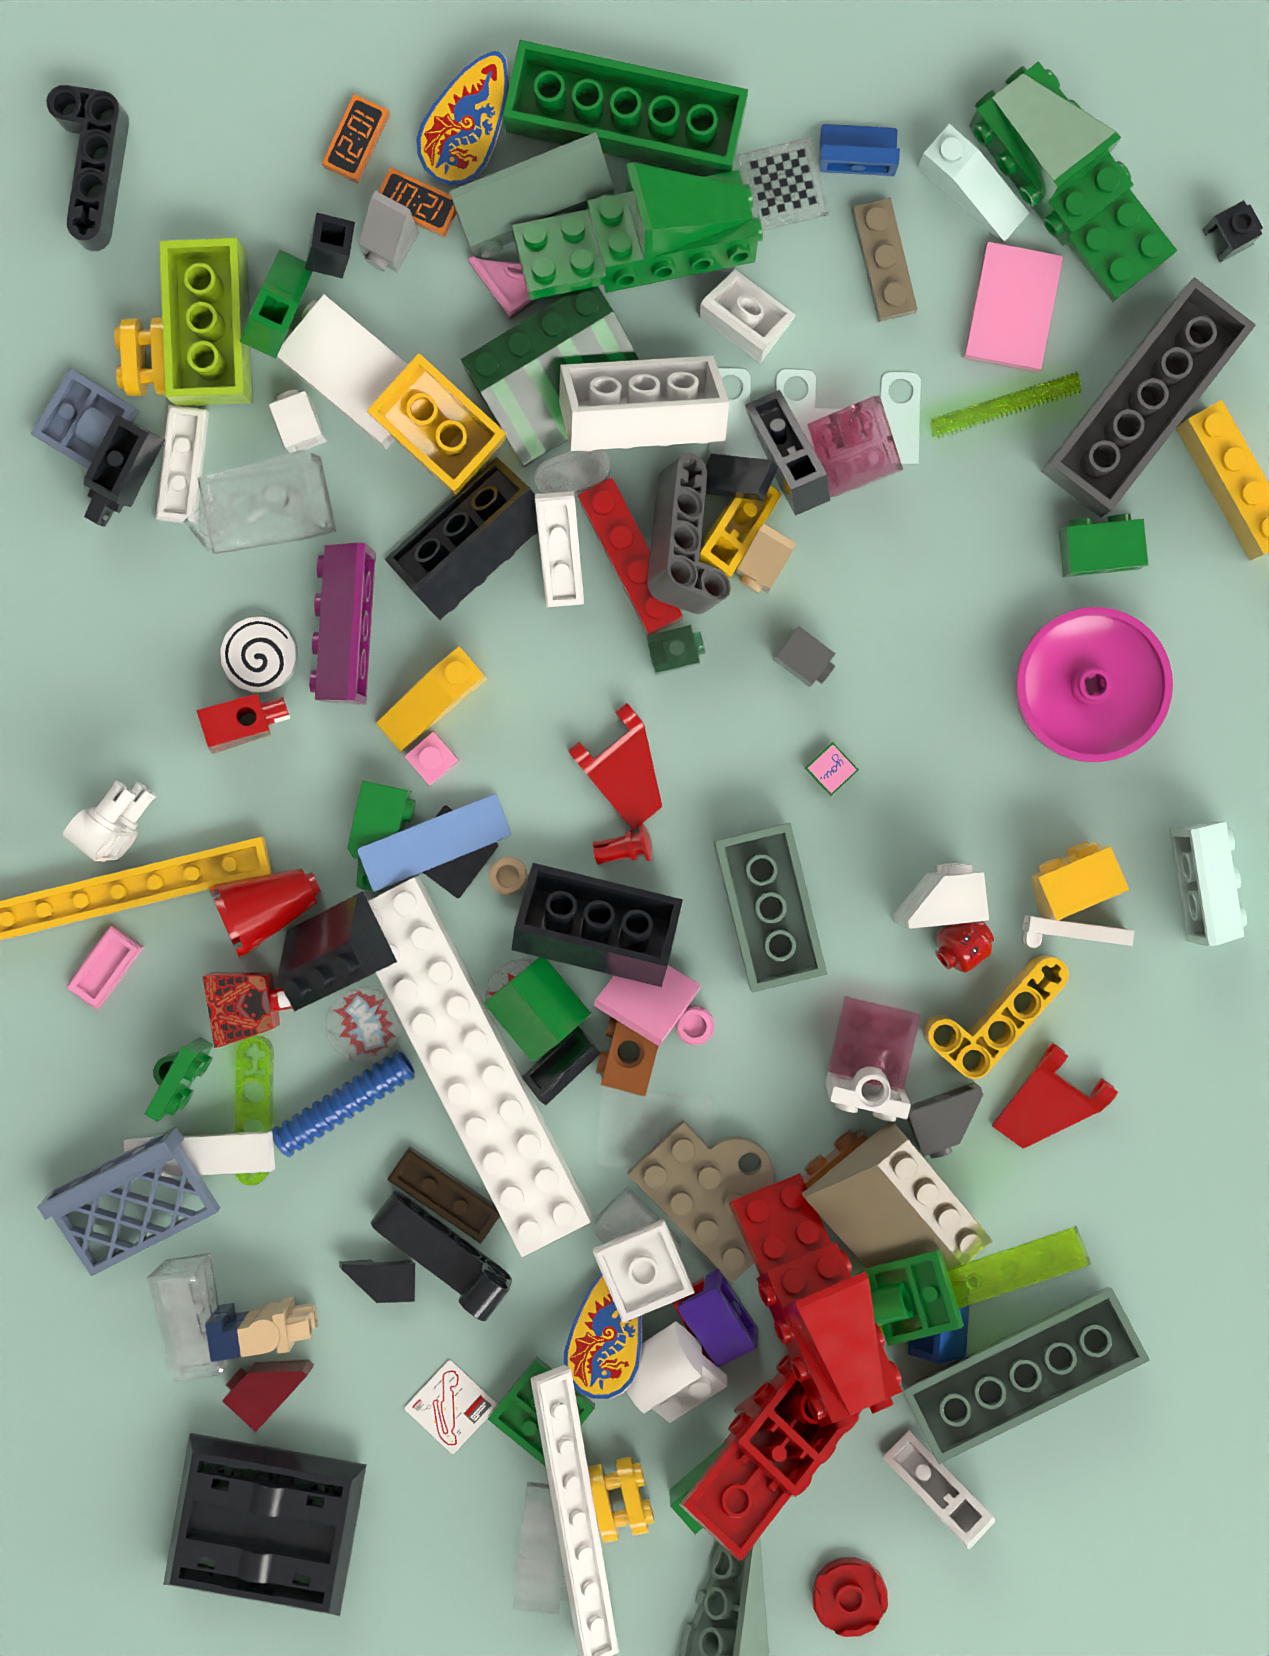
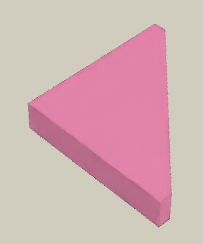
M475 256L468 259L469 264L510 320L538 300H529L520 263L485 260Z

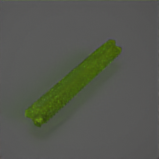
M1075 371V374H1066V377L1061 376V379L1057 377L1056 380L1052 379V382L1048 380L1047 383L1043 382V385L1038 383V386L1034 385V388L1029 386V389H1020V392H1011V395L1007 393L1006 396L1002 395V398L998 396L997 399H989L988 402H979V405H970V408H961V411L956 410V412L952 411L947 413V415L942 414L938 418L933 417V419H930L932 436L935 439L937 435L939 439L940 434L944 437L946 432L947 436H949V431L953 434L954 429L958 433V428H960V431L963 430L962 427L967 430V425L971 428L972 424H974V427H976V422L980 426L981 421L985 424V419L989 423L990 418L994 421L996 416L998 420L999 415L1003 418L1004 413L1008 417V412L1012 415L1013 410L1017 414V409L1021 412L1022 407L1026 411V406L1031 409V405H1033V408H1035V403L1040 406L1042 401V405H1044L1045 400L1048 404L1050 398L1053 402L1054 397L1057 401L1059 399L1058 396L1062 399L1063 394L1065 398L1068 396V393L1072 396V391L1074 395H1076L1077 390L1081 393L1079 374Z

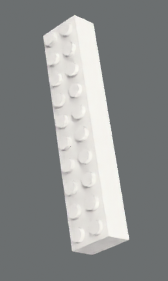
M420 876L414 877L369 900L368 903L397 960L396 963L376 972L521 1257L591 1223L592 1212Z

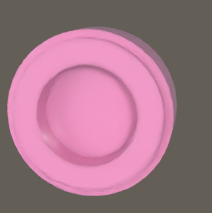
M700 1006L687 1007L676 1023L677 1034L685 1043L690 1045L705 1043L714 1031V1022L711 1014Z

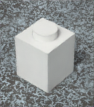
M298 390L286 391L277 396L278 401L269 404L283 444L292 455L327 442L312 399L305 391L300 393Z

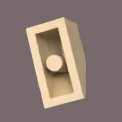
M763 523L737 568L735 574L741 577L739 583L759 594L761 589L768 593L797 543Z

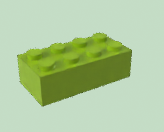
M238 238L159 241L166 398L176 406L252 404L251 348L240 342L249 317L246 249Z

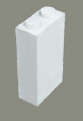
M323 294L319 301L313 300L306 306L301 315L303 320L294 331L292 329L288 330L277 357L286 367L387 450L395 439L367 413V410L408 364Z

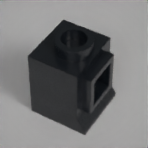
M1243 200L1214 216L1202 231L1207 236L1220 229L1229 246L1225 251L1216 256L1221 263L1254 245V242L1262 235L1261 230L1263 226L1251 204L1247 205Z

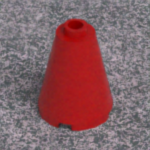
M302 868L219 883L208 887L212 897L220 895V897L213 900L232 944L235 945L241 942L242 946L235 949L239 958L247 955L317 904L315 896L321 893L314 874L311 872L305 875Z

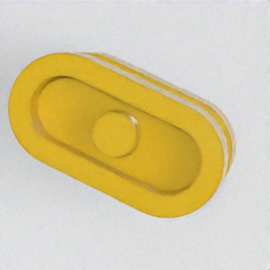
M153 317L149 330H144L139 318L122 319L120 327H115L114 330L115 345L121 354V365L116 367V380L119 389H124L128 397L145 396L147 384H154L156 393L158 395H165L162 317ZM146 345H151L152 368H147Z
M632 1456L616 1459L617 1472L605 1474L602 1463L588 1466L595 1513L603 1543L619 1540L618 1527L630 1525L633 1536L648 1533V1524L655 1523L650 1499L643 1500L640 1487L645 1486L641 1462L634 1463ZM621 1487L626 1509L614 1511L609 1490Z

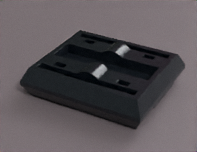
M190 1433L163 1585L340 1616L367 1464ZM204 1462L258 1471L253 1479L241 1477L242 1470L232 1469L231 1475L224 1474V1467L215 1466L209 1472L204 1471L203 1466ZM294 1477L342 1486V1495L334 1494L335 1487L325 1486L324 1492L317 1491L318 1484L310 1482L306 1488L293 1487ZM220 1479L230 1481L229 1487H218ZM310 1495L324 1498V1504H312L313 1499H309ZM202 1557L215 1559V1567L201 1564ZM296 1574L310 1576V1584L294 1580Z

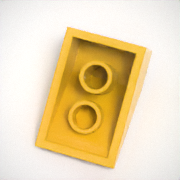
M420 353L415 356L367 410V413L455 496L506 441L507 433Z

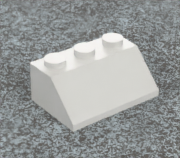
M959 862L936 865L937 872L926 873L893 914L894 922L908 929L989 920L984 872L973 870L972 864L966 865V863L960 864Z

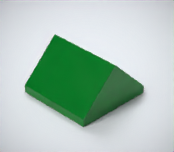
M538 957L484 1002L485 1006L531 1062L560 1043L591 1014L589 1009L548 959Z

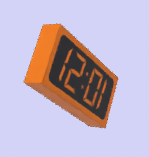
M353 94L322 161L323 167L358 184L390 116L389 110Z
M390 167L379 193L410 209L417 226L445 238L456 215L451 196Z

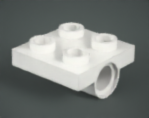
M867 1066L860 1069L856 1075L828 1069L825 1085L830 1102H834L836 1108L852 1113L858 1112V1108L873 1111L874 1117L892 1122L896 1121V1117L908 1118L911 1104L903 1086L889 1083L881 1069Z

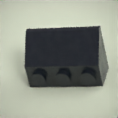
M362 891L287 930L277 978L294 1012L397 962L364 892Z

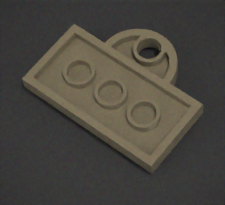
M681 1120L627 1171L628 1176L721 1273L733 1283L754 1262L729 1203L739 1197L774 1184L773 1166L766 1151L755 1141L741 1136H729L719 1139L708 1146L684 1120ZM754 1153L759 1156L760 1163L754 1171L746 1172L739 1168V1160L744 1154Z

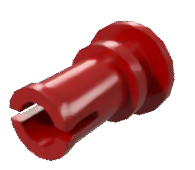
M644 824L639 825L638 833L633 834V831L630 830L625 832V836L593 841L592 843L593 848H595L593 852L597 865L630 858L634 861L638 860V856L643 854L647 861H651L653 856L652 840Z

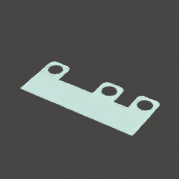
M718 368L721 379L727 375H735L740 378L743 384V391L739 397L728 399L729 410L725 441L709 443V457L713 453L767 459L745 409V404L750 403V373L743 368ZM784 369L778 373L776 391H781L820 462L919 464L921 379L918 374L914 372L885 373L881 380V410L815 408L816 376L812 371ZM794 376L803 378L808 384L807 395L799 401L790 400L784 393L785 382ZM897 379H905L913 387V395L906 403H896L889 396V386Z

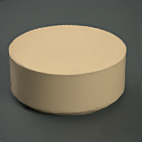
M503 857L497 860L490 868V884L500 894H516L527 883V869L517 858Z

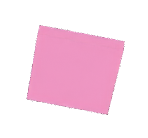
M668 965L662 987L613 976L596 998L594 1006L660 1046L697 995L701 985Z

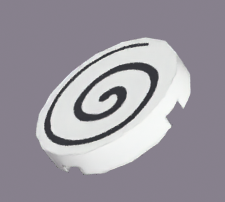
M248 617L234 624L226 633L220 648L221 665L227 677L239 688L253 693L272 692L278 689V687L282 686L293 676L298 662L297 644L290 632L281 623L266 617Z

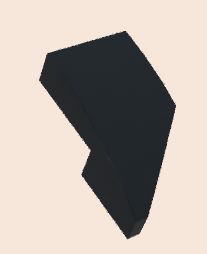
M371 1259L339 1261V1268L376 1303L415 1302V1263L412 1260L374 1263Z

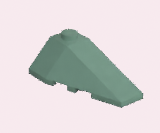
M760 1538L757 1540L742 1561L736 1560L718 1543L710 1563L711 1576L705 1590L699 1591L695 1601L699 1604L693 1621L687 1623L683 1631L679 1656H769Z

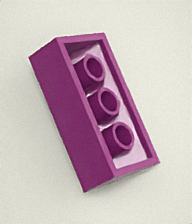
M366 543L324 545V555H319L317 559V577L322 578L321 594L316 593L314 602L315 616L320 617L319 632H314L312 637V653L317 655V670H311L309 688L311 693H315V700L320 702L367 705L376 553Z

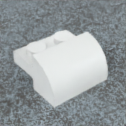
M675 1321L642 1343L640 1367L634 1382L626 1391L641 1412L646 1413L653 1409L671 1423L726 1388L727 1375L702 1354V1345L699 1340Z

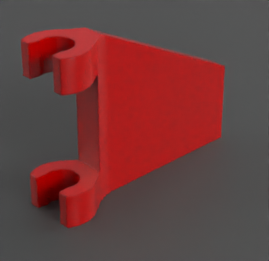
M625 703L615 713L629 729L626 733L595 758L589 754L580 741L570 748L568 752L634 831L663 806L645 725L630 705Z
M1052 1042L1033 1072L993 1122L992 1127L1024 1149L1101 1112L1114 1100L1118 1091L1114 1089L1113 1085L1101 1078L1093 1088L1090 1096H1088L1058 1075L1056 1071L1064 1064L1068 1055L1065 1054L1063 1049Z

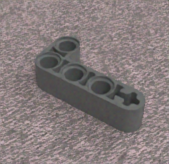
M686 453L665 468L658 477L647 583L649 591L655 599L700 615L725 600L730 594L731 586L728 577L723 571L699 562L707 468L700 457L692 453Z

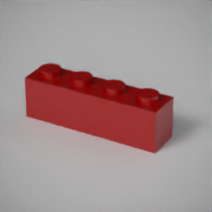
M611 477L578 494L579 503L647 636L650 637L682 621L683 615L679 608L660 602L649 591L647 579L650 550L613 478Z

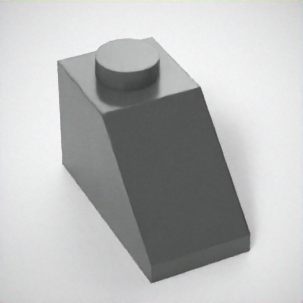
M973 1082L911 1104L907 1120L917 1148L923 1157L930 1155V1158L934 1159L945 1156L952 1152L951 1147L961 1143L984 1095L978 1084Z

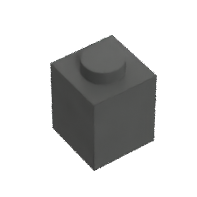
M798 626L773 660L810 687L816 680L821 684L826 680L835 668V665L830 661L836 653Z

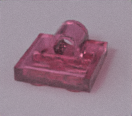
M880 396L869 397L807 424L817 457L828 476L830 497L840 496L903 471Z
M845 996L827 1070L854 1079L860 1069L867 1066L881 1069L886 1075L890 1086L904 1089L921 1014ZM876 1079L866 1081V1083L882 1085V1083Z

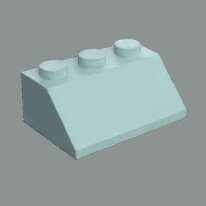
M1209 822L1170 829L1188 942L1210 947L1244 937L1243 927L1247 925V915L1244 906L1239 904L1237 889L1241 887V877L1238 868L1233 866L1231 851L1235 849L1232 830L1227 828L1226 822Z

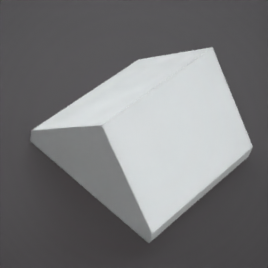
M735 269L703 299L699 318L758 363H761L796 315Z

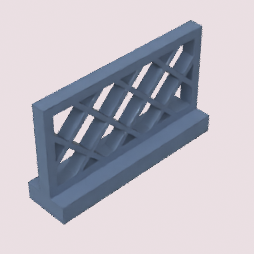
M177 1127L52 1190L38 1205L37 1208L45 1220L50 1217L54 1219L91 1276L216 1214L221 1208L180 1145L184 1138ZM175 1159L183 1171L181 1181L162 1176L163 1165ZM156 1168L155 1173L149 1172ZM139 1178L152 1182L149 1197L130 1192L132 1180ZM159 1185L179 1190L175 1205L155 1199ZM184 1193L199 1196L205 1207L198 1211L181 1207ZM106 1194L120 1198L118 1213L98 1208L100 1197ZM127 1201L147 1206L144 1221L124 1215ZM153 1208L173 1214L171 1224L167 1227H162L150 1223ZM72 1211L88 1214L89 1219L86 1229L74 1226L66 1214ZM96 1217L115 1222L112 1237L93 1231ZM121 1225L141 1230L139 1241L131 1243L118 1239ZM90 1241L110 1246L108 1256L97 1262L89 1250Z

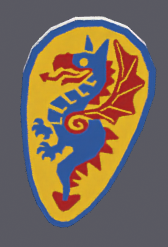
M491 51L466 66L435 101L421 123L416 139L417 154L424 170L436 181L447 185H463L478 178L486 168L497 143L509 89L508 62L503 53Z
M601 1272L587 1292L570 1329L564 1350V1365L571 1368L574 1388L580 1394L592 1399H611L626 1391L634 1382L639 1370L642 1350V1315L624 1323L622 1322Z

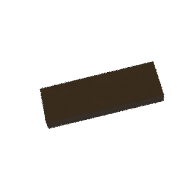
M409 1146L387 1178L389 1182L480 1244L500 1217L494 1203L411 1146Z

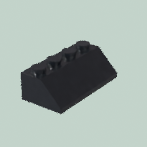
M496 457L471 479L456 496L454 495L392 551L385 558V561L426 607L441 620L445 615L453 611L476 587L482 585L490 574L505 561L509 560L533 535L539 533L535 494L529 486Z

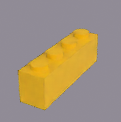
M1220 400L1177 426L1176 430L1249 560H1253L1269 552V482L1223 400Z

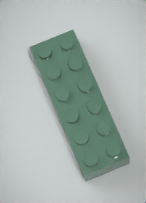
M1106 1287L903 1387L902 1391L938 1464H941L1150 1361L1113 1289Z

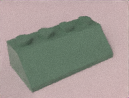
M596 132L449 191L472 255L475 257L482 255L484 258L498 254L503 250L504 245L514 242L512 235V225L588 210L587 200L596 199L605 194L615 195L613 183Z

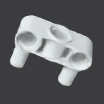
M116 780L96 808L84 809L71 820L63 832V837L94 861L105 862L106 860L119 859L128 851L138 836V832H136L138 823L136 821L152 800L157 797L153 791H147L148 787L140 782H136L132 790H127L126 785Z

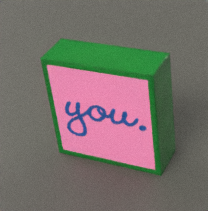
M834 742L827 746L804 768L829 796H832L859 771Z

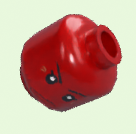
M983 921L950 924L936 935V943L939 949L935 951V954L945 968L951 969L953 967L960 972L967 973L991 955V943L994 941V937Z

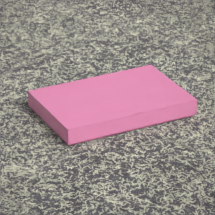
M987 242L964 358L1034 372L1041 370L1063 256Z

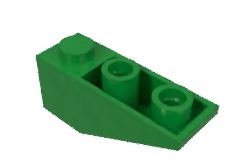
M279 249L248 317L240 339L241 343L273 358H277L313 271L305 270V261Z

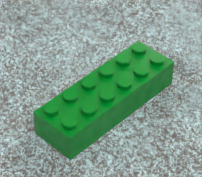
M519 40L503 112V120L507 133L562 145L596 132L603 154L709 176L715 172H730L733 169L749 89Z

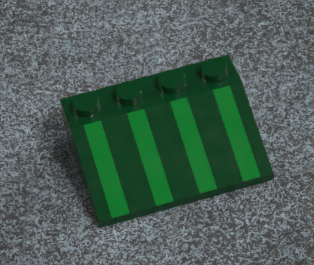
M598 286L568 293L461 358L465 371L499 427L507 433L506 439L523 467L568 441L559 404L560 365L639 360L614 311Z

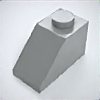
M375 191L371 197L359 246L364 255H366L364 260L371 266L381 271H385L388 267L398 273L419 231L410 209Z

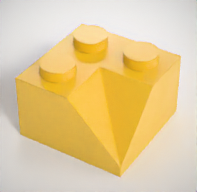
M1088 841L1066 849L1068 856L1064 858L1058 857L1039 865L1040 872L1030 876L1040 916L1055 921L1129 890L1111 846L1097 845V842L1088 844Z

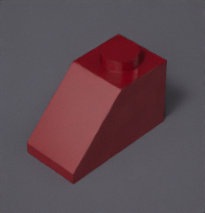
M310 1360L255 1362L247 1372L240 1368L226 1383L225 1386L230 1390L222 1402L257 1432L308 1376L314 1364Z

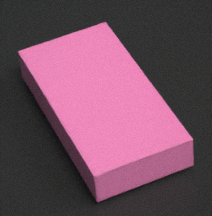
M110 926L66 988L96 1010L100 1009L144 947L116 926Z

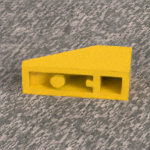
M770 485L764 501L732 497L701 539L699 562L718 568L729 579L782 494Z
M458 646L412 687L376 724L396 748L402 752L488 678L468 654Z

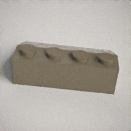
M892 1121L887 1122L802 1193L808 1203L866 1268L941 1249L947 1271L950 1272L964 1266L993 1242L956 1195Z

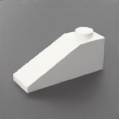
M910 1430L882 1457L968 1550L995 1523L991 1513L942 1463L938 1464L935 1456Z

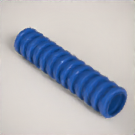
M395 1050L392 1053L393 1057H384L382 1064L376 1062L372 1065L373 1069L371 1071L365 1069L362 1071L363 1076H354L352 1083L346 1081L342 1084L341 1090L335 1088L332 1090L331 1096L326 1094L322 1097V1102L317 1100L313 1102L311 1109L305 1107L302 1109L301 1115L296 1113L292 1116V1121L286 1119L282 1122L281 1128L278 1126L272 1128L273 1141L279 1151L287 1157L293 1156L295 1149L301 1151L305 1148V1143L310 1145L315 1141L314 1137H323L325 1130L331 1132L335 1129V1124L340 1126L345 1122L344 1118H353L355 1111L361 1113L365 1110L364 1106L366 1104L372 1106L375 1103L374 1099H383L385 1092L391 1094L395 1091L394 1087L396 1085L402 1087L405 1085L404 1080H413L415 1078V1071L403 1052Z

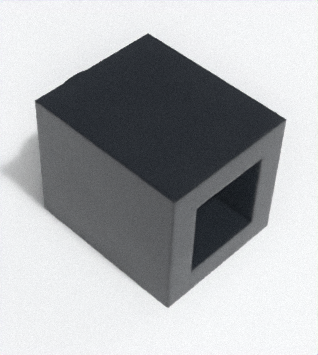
M316 212L309 239L305 270L343 279L350 257L355 222Z

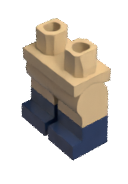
M293 1296L283 1298L280 1303H268L260 1310L239 1313L235 1312L234 1303L219 1305L205 1323L210 1361L216 1362L271 1352L276 1347L278 1354L290 1352L295 1341L311 1339L313 1336V1329H316L318 1326L315 1303L295 1305Z

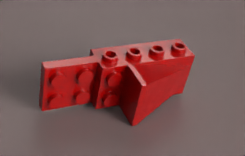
M798 1173L732 1200L729 1206L759 1273V1277L756 1279L759 1284L758 1291L765 1306L770 1309L775 1321V1332L780 1342L785 1344L791 1358L790 1365L793 1374L801 1382L807 1395L808 1409L812 1417L818 1421L820 1428L835 1423L838 1430L859 1421L856 1413L869 1407L872 1414L894 1405L891 1397L903 1392L900 1387L902 1379L896 1364L888 1360L884 1351L885 1340L874 1320L870 1284L866 1271L856 1276H851L852 1266L849 1257L844 1250L839 1249L836 1242L831 1243L819 1214L803 1197L802 1193L807 1190V1187L804 1184L801 1173Z
M789 1353L777 1364L776 1369L779 1372L770 1382L763 1383L754 1394L735 1408L734 1412L737 1416L728 1427L731 1433L724 1440L726 1446L679 1504L736 1560L740 1561L744 1559L790 1497H797V1495H800L807 1489L812 1481L813 1474L819 1466L832 1456L836 1449L835 1445L844 1433L850 1431L857 1423H852L838 1430L835 1423L820 1428L818 1421L812 1417L808 1409L807 1395L804 1388L793 1374Z

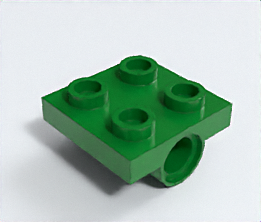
M200 1037L182 1046L180 1051L172 1052L157 1061L153 1069V1076L160 1087L144 1115L158 1122L168 1115L174 1116L178 1109L183 1110L194 1093V1090L189 1088L197 1076H203L213 1057L208 1055L213 1047L212 1043ZM169 1061H173V1064L171 1065L167 1073V1064Z
M941 1249L865 1269L871 1288L874 1320L877 1325H882L887 1346L957 1330L964 1326Z
M536 1356L489 1413L488 1420L546 1467L530 1378L552 1370V1368ZM574 1388L580 1425H582L595 1409V1403Z

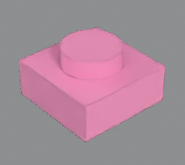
M432 732L404 756L430 786L459 762V759L435 732Z

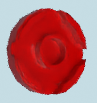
M856 1557L838 1558L827 1563L816 1575L812 1586L813 1609L820 1623L826 1628L828 1627L830 1630L835 1631V1634L843 1637H860L873 1631L879 1624L883 1614L886 1613L888 1590L880 1572L869 1562Z

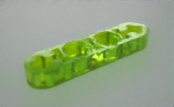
M251 1036L242 1041L237 1048L234 1133L244 1132V1123L248 1119H256L261 1122L264 1131H272L274 1049L271 1042L263 1036ZM253 1043L257 1044L258 1050L264 1051L265 1056L257 1061V1071L264 1069L265 1075L259 1073L245 1075V1070L250 1071L253 1069V1058L246 1056V1050L252 1048ZM257 1081L262 1084L265 1093L261 1101H250L246 1097L244 1089L247 1082ZM257 1172L254 1177L251 1176V1173H235V1176L242 1184L254 1186L264 1181L270 1172Z

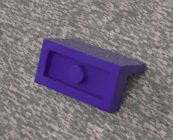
M719 1269L705 1275L702 1292L679 1303L678 1311L717 1367L757 1348L758 1327Z

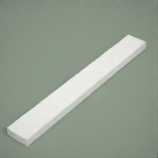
M562 1365L530 1378L578 1654L579 1656H612L619 1653L572 1372L571 1368Z

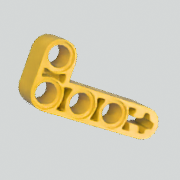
M1050 955L1034 957L968 1032L947 1016L936 1015L928 1019L924 1025L923 1036L925 1041L964 1076L971 1079L982 1078L995 1066L1063 989L1069 977L1067 966L1063 961ZM1043 966L1052 968L1051 973L1054 975L1052 980L1044 978V973L1041 971ZM1031 981L1037 984L1036 987L1043 991L1039 993L1034 988L1028 986L1027 983ZM1027 992L1031 999L1029 1007L1021 1012L1016 1011L1014 1008L1015 997L1019 993ZM996 1021H1003L1005 1024L1003 1037L998 1040H991L988 1035L990 1025ZM943 1024L949 1025L952 1030L950 1039L942 1044L936 1043L933 1037L935 1029ZM970 1050H978L980 1053L978 1065L971 1069L964 1068L962 1061L965 1053Z

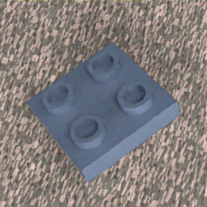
M69 369L31 435L89 469L115 415L134 421L139 410L74 370Z

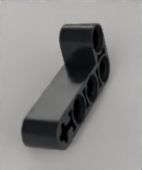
M59 85L54 87L47 96L46 103L49 113L66 131L80 134L67 214V229L85 249L100 251L106 248L112 237L129 128V117L118 100L109 92L70 85ZM76 103L75 110L72 113L63 115V110L67 105ZM114 109L113 116L110 119L100 121L104 111ZM108 147L107 154L103 158L94 159V155L99 148ZM102 185V190L98 196L88 197V193L93 186Z
M398 1191L392 1192L370 1222L380 1235L460 1294L458 1299L460 1305L469 1314L481 1321H487L510 1290L512 1277L501 1266Z

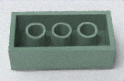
M784 823L714 840L750 991L752 993L827 975L791 823Z

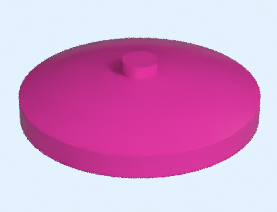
M1103 607L1076 609L1046 623L1026 645L1018 662L1015 676L1017 706L1029 731L1050 751L1079 762L1111 761L1129 755L1141 748L1161 727L1167 716L1173 692V675L1169 658L1155 634L1145 624L1131 615Z

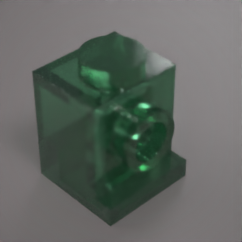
M691 625L646 635L655 676L699 665V655L706 654L701 632L693 633ZM674 641L681 642L684 645V652L680 655L672 654L669 649L670 644Z

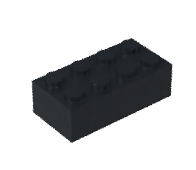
M532 863L514 927L511 950L662 987L683 899Z

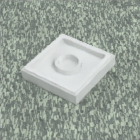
M665 1219L593 1248L594 1256L623 1323L694 1293V1288Z

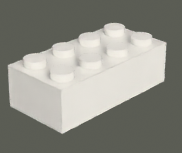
M714 356L560 365L559 404L571 451H593L611 448L630 449L641 446H670L672 444L685 443L705 444L725 441L729 400Z

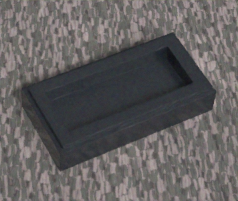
M711 453L706 463V494L764 501L778 466L772 460Z
M577 1026L534 1064L522 1078L537 1099L546 1106L591 1064L601 1052L584 1030Z

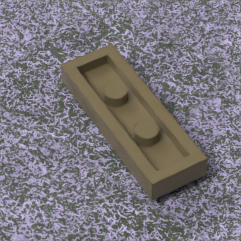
M891 197L853 206L852 215L878 322L915 314L918 308Z

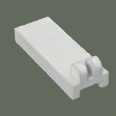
M1023 915L1022 942L1031 948L1040 946L1042 934L1133 946L1135 931L1126 928L1066 920L1055 921L1029 915Z

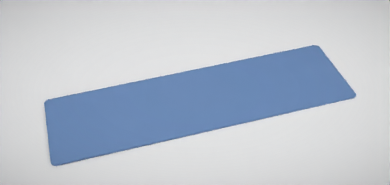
M493 794L358 849V854L372 890L377 891L511 836V831L498 796Z

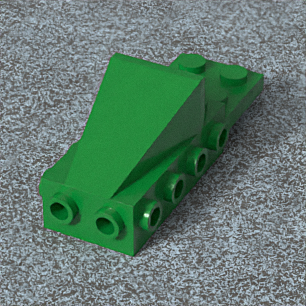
M1039 61L1028 70L1022 66L1005 81L1007 84L1005 88L997 94L994 90H991L975 104L977 110L969 126L977 141L985 146L994 157L1001 172L1008 176L1019 189L1020 195L1026 204L1032 207L1043 220L1047 231L1062 246L1066 243L1069 245L1110 300L1114 302L1171 258L1178 250L1130 190L1134 184L1131 181V174L1128 168L1121 161H1115L1110 154L1121 139L1117 131L1081 110L1074 100H1068L1060 90V83L1056 75L1049 69L1045 70Z
M635 162L626 164L625 193L616 195L605 194L596 199L587 200L588 210L512 225V235L529 300L604 285L605 293L754 263L756 261L758 241L763 240L761 221L759 217L753 218L751 212L753 207L751 188L749 184L743 185L739 170L730 172L719 171L709 176L700 177Z

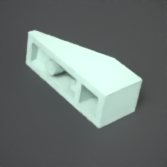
M948 124L923 153L917 169L1002 243L1008 239L1029 215L1030 212L980 150L952 125Z

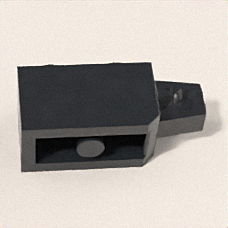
M115 415L84 477V485L90 488L87 496L92 498L84 517L97 525L106 527L114 511L120 513L124 506L132 507L166 439L133 421Z

